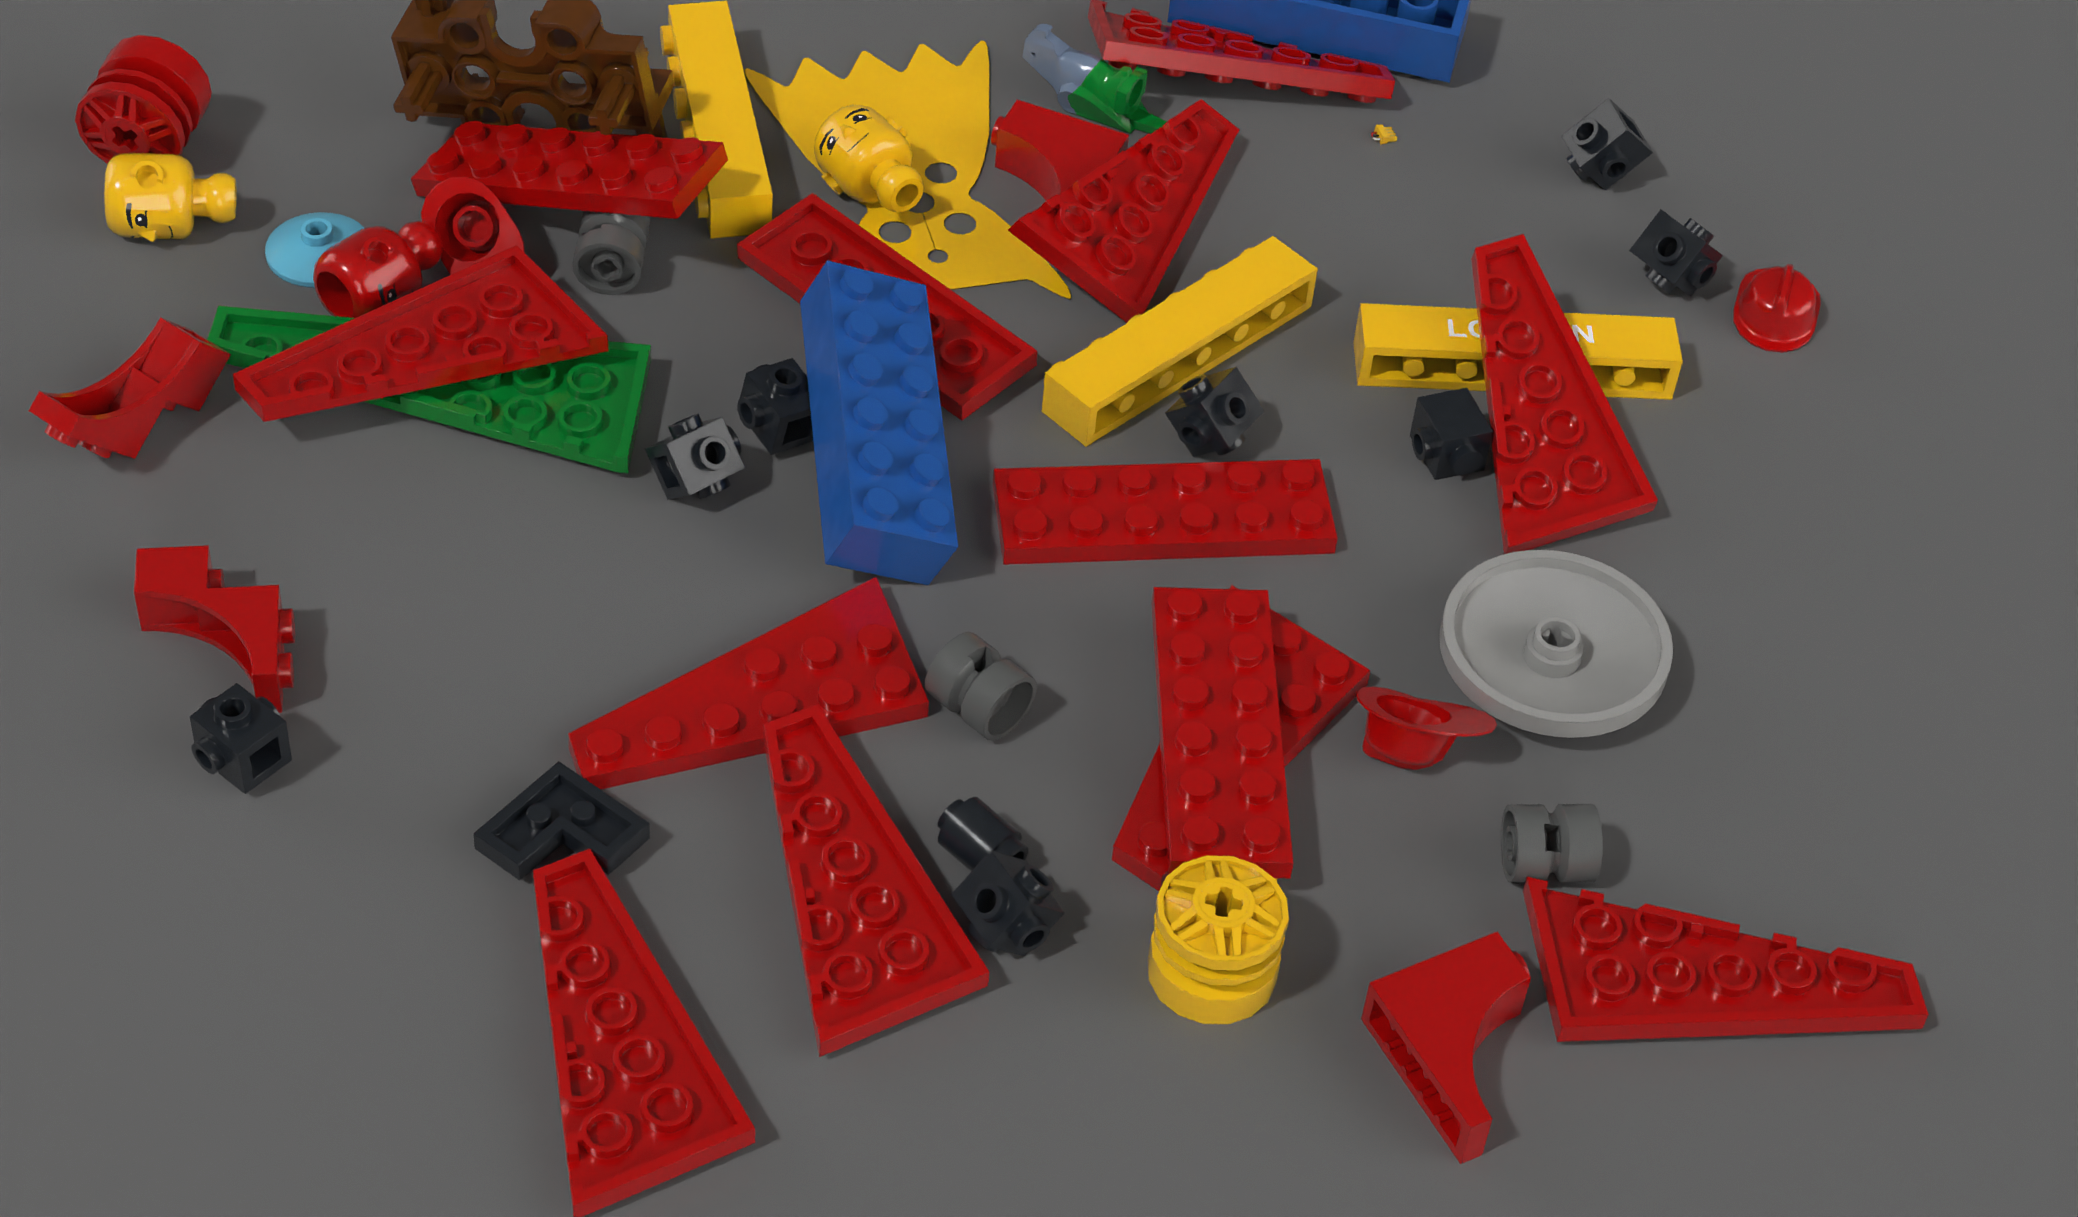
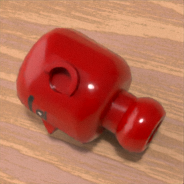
M420 221L405 224L398 233L383 226L361 229L328 248L317 259L313 272L316 293L323 306L332 316L357 318L421 289L423 281L421 271L433 268L441 259L443 253L441 239L429 224Z

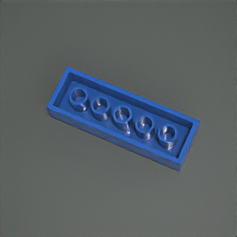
M1170 0L1167 22L1172 23L1173 20L1183 19L1253 35L1254 41L1277 46L1280 42L1297 45V49L1318 55L1332 53L1384 65L1389 70L1416 75L1426 80H1439L1450 83L1465 32L1471 0Z
M827 260L800 300L825 564L929 585L958 548L926 285Z

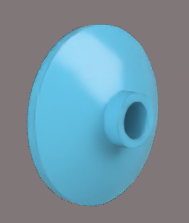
M317 212L296 216L279 225L268 237L265 246L267 264L273 273L282 280L298 286L315 288L313 272L317 259L328 248L364 229V226L352 218L336 213Z

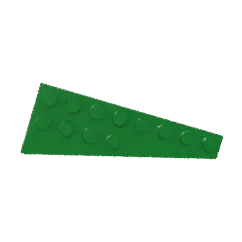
M218 306L207 340L231 354L226 364L245 369L355 318ZM608 341L609 351L364 402L617 473H628L651 364V345Z

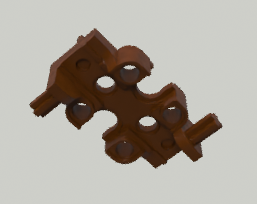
M412 0L391 36L404 81V87L393 105L396 113H405L407 121L415 122L419 116L460 118L462 124L470 121H480L483 124L509 126L521 124L525 114V109L521 107V104L532 103L547 109L553 116L556 127H563L571 131H600L601 134L610 135L613 129L635 130L636 135L652 134L655 137L667 138L662 110L675 85L672 70L652 69L649 67L647 58L649 52L648 48H645L643 36L619 35L604 30L601 14L591 0H547L542 11L534 10L530 17L532 34L535 38V46L530 49L514 48L499 37L496 28L498 18L494 0ZM466 66H477L483 69L489 77H479L478 73L471 75ZM562 73H576L585 80L586 84L568 83Z

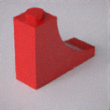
M1018 99L1005 117H998L991 134V144L996 146L995 167L1015 175L1028 183L1045 201L1056 194L1059 195L1071 187L1078 179L1121 151L1127 150L1129 134Z
M1498 931L1369 982L1361 1017L1362 1022L1460 1164L1483 1154L1493 1120L1478 1092L1474 1077L1473 1055L1484 1039L1496 1028L1521 1014L1531 980L1529 969L1523 957L1518 952L1511 951Z

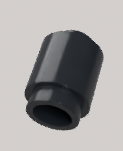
M972 797L966 801L962 799L954 801L944 810L938 820L937 826L941 829L938 835V844L971 872L991 850L1025 860L1028 855V847L1021 842V833L978 797Z

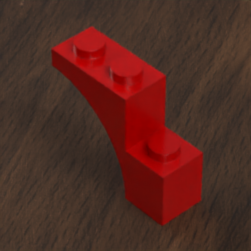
M160 317L142 345L114 372L93 385L77 391L60 394L39 391L28 411L48 423L44 431L47 435L67 446L76 448L79 443L87 450L109 459L112 452L135 459L163 408L174 411L177 404L195 411H200L231 354L195 331Z
M209 545L137 549L134 595L141 631H159L186 635L217 647L235 660L244 670L252 683L255 697L261 696L268 699L277 711L282 713L283 688L294 687L292 652L284 653V644L295 643V621L293 608L282 609L279 585L225 587L223 569L212 568Z

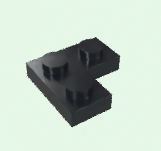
M558 761L473 833L474 847L478 852L518 880L524 878L562 844L575 853L591 849L604 873L609 875L650 839V824Z

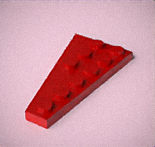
M1090 0L1088 20L1102 59L1107 60L1109 65L1118 69L1126 66L1134 70L1138 65L1157 67L1156 70L1159 73L1174 77L1185 76L1186 71L1202 73L1206 79L1218 83H1232L1234 78L1252 80L1253 85L1263 89L1279 90L1281 85L1300 87V91L1303 93L1321 97L1328 96L1329 91L1347 93L1348 98L1363 103H1374L1376 98L1392 99L1395 79L1387 66L1332 53H1324L1320 56V60L1311 59L1309 53L1297 49V45L1280 42L1278 47L1273 48V50L1253 43V35L1183 19L1173 20L1171 26L1163 25L1159 18L1151 16L1148 11L1132 8L1131 13L1123 16L1106 12L1107 2Z
M1200 99L1168 120L1153 133H1148L1127 150L1121 151L1078 179L1071 187L1059 195H1054L1033 212H1029L1019 218L1008 231L1127 323L1135 315L1143 314L1148 307L1240 129Z
M1524 234L1476 247L1471 260L1489 423L1493 430L1491 442L1504 554L1534 549L1652 512L1658 499Z
M515 245L233 374L235 391L263 422L607 352L609 351L608 335L530 257Z
M874 577L568 733L569 751L577 774L601 790L764 754L763 725L765 723L818 704L838 737L926 718L928 717L929 700L878 579Z
M1233 585L1230 587V589H1238ZM1270 608L1284 766L1286 767L1356 697L1357 691L1368 685L1371 670ZM1160 743L1115 840L1112 852V861L1157 891H1160L1166 876H1168Z
M818 704L765 723L763 725V741L819 1057L987 987L989 970Z
M591 849L533 870L573 1217L586 1216L754 1144L755 1127Z
M1526 877L1523 895L1557 1042L1923 1029L1929 1015L1913 964L1841 947H1838L1831 953L1797 946V937L1773 933L1770 940L1739 933V924L1647 903L1638 909L1603 902L1604 894L1581 889L1580 895L1576 896L1547 889L1548 881Z

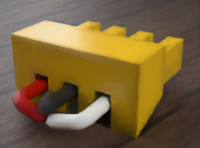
M1383 124L1376 125L1374 132L1371 133L1374 140L1380 141V145L1396 142L1398 138L1395 136L1396 134L1392 127H1384Z

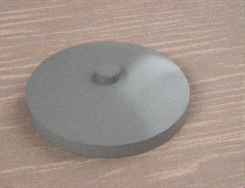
M1517 551L1494 557L1477 565L1467 572L1452 589L1447 599L1440 625V649L1445 666L1454 682L1472 702L1490 715L1509 725L1525 731L1553 737L1577 738L1597 736L1616 731L1635 722L1651 709L1662 694L1673 659V642L1669 625L1656 602L1644 589L1623 573L1602 562L1562 551Z

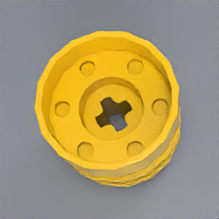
M1208 855L1182 863L1166 876L1157 895L1156 912L1153 920L1154 931L1151 935L1148 954L1149 982L1162 1003L1177 1015L1201 1024H1231L1252 1017L1269 1002L1277 982L1281 950L1285 942V933L1289 922L1287 898L1276 879L1254 863L1233 856Z

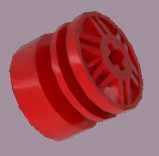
M144 35L122 39L111 49L98 71L97 78L90 84L87 93L78 104L75 122L79 136L90 151L106 164L114 156L123 153L174 154L181 156L183 148L189 142L191 132L197 128L209 106L212 91L208 75L197 59L179 45L165 39Z

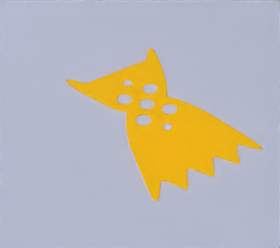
M981 40L977 43L959 66L950 63L925 44H919L903 72L893 69L867 51L860 53L851 72L845 79L835 76L807 57L803 58L789 86H783L749 68L744 70L755 92L803 155L822 174L824 172L819 167L814 154L815 138L820 126L831 114L840 108L850 105L868 106L885 119L890 116L899 127L902 126L907 132L905 138L909 143L913 157L912 168L920 174L923 181V193H927L934 199V206L922 214L909 210L905 212H892L883 207L880 202H860L866 206L867 213L861 219L859 226L949 289H959L1027 279L1064 298H1071L1068 286L1053 267L1039 254L1010 233L1008 229L1011 226L1000 216L969 196V191L976 183L980 174L989 138V56L985 41ZM946 163L955 168L957 176L951 182L936 183L927 178L925 170L931 164ZM963 213L974 218L976 227L970 233L955 234L946 229L944 221L949 215ZM888 222H901L909 226L911 236L906 241L892 243L880 236L879 229ZM936 249L946 252L948 258L944 262L936 263L928 258V254Z

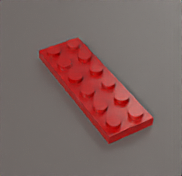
M470 121L455 129L454 134L437 152L431 154L427 162L411 177V182L416 195L426 197L436 184L450 177L467 176L483 182L495 193L502 204L678 219L728 161L723 142L701 141L695 137L675 139L655 137L652 134L637 136L623 134L604 135L600 131H571L563 127L545 129L525 127L522 124L505 126Z
M811 193L737 243V253L740 261L798 303H800V300L827 260L926 285L940 403L943 408L961 421L1037 366V350L814 193Z
M1320 459L996 468L993 471L992 484L1003 565L1335 554L1338 537Z
M1153 587L1151 604L1168 875L1182 863L1208 855L1233 856L1258 865L1273 878L1291 879L1294 863L1268 590Z

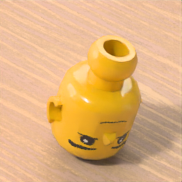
M850 105L842 107L831 114L820 126L815 138L814 154L819 167L824 172L821 176L822 179L838 196L845 192L856 201L880 202L889 211L905 212L913 208L920 201L923 194L922 178L912 168V152L905 138L907 132L902 126L899 127L890 116L885 119L871 107Z
M152 153L119 154L108 162L105 172L104 204L107 225L118 236L145 238L150 242H155L156 238H187L193 230L195 216H205L218 223H227L236 218V178L227 173H216L209 178H195L192 164L188 159L180 155Z

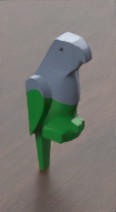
M1038 24L1025 39L1022 57L1052 85L1058 94V102L1064 111L1130 134L1134 129L1151 134L1167 122L1149 113L1141 102L1146 88L1147 70L1138 66L1133 72L1131 67L1126 66L1116 69L1093 54L1073 49L1051 32L1052 25Z

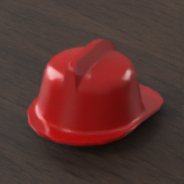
M467 176L450 177L436 184L426 196L421 211L422 222L429 224L439 235L443 246L441 261L450 275L515 245L525 253L524 241L518 227L495 193L483 182Z
M1787 264L1785 267L1776 266L1756 269L1746 274L1740 283L1733 309V322L1739 334L1751 345L1765 351L1781 353L1797 350L1809 342L1815 331L1821 306L1820 294L1807 277L1801 272L1794 270L1792 264Z
M1374 686L1362 687L1356 693L1357 701L1368 710L1362 745L1363 752L1369 757L1403 769L1418 770L1431 767L1443 760L1457 736H1481L1492 733L1497 728L1495 718L1486 712L1469 706L1416 698L1392 689Z

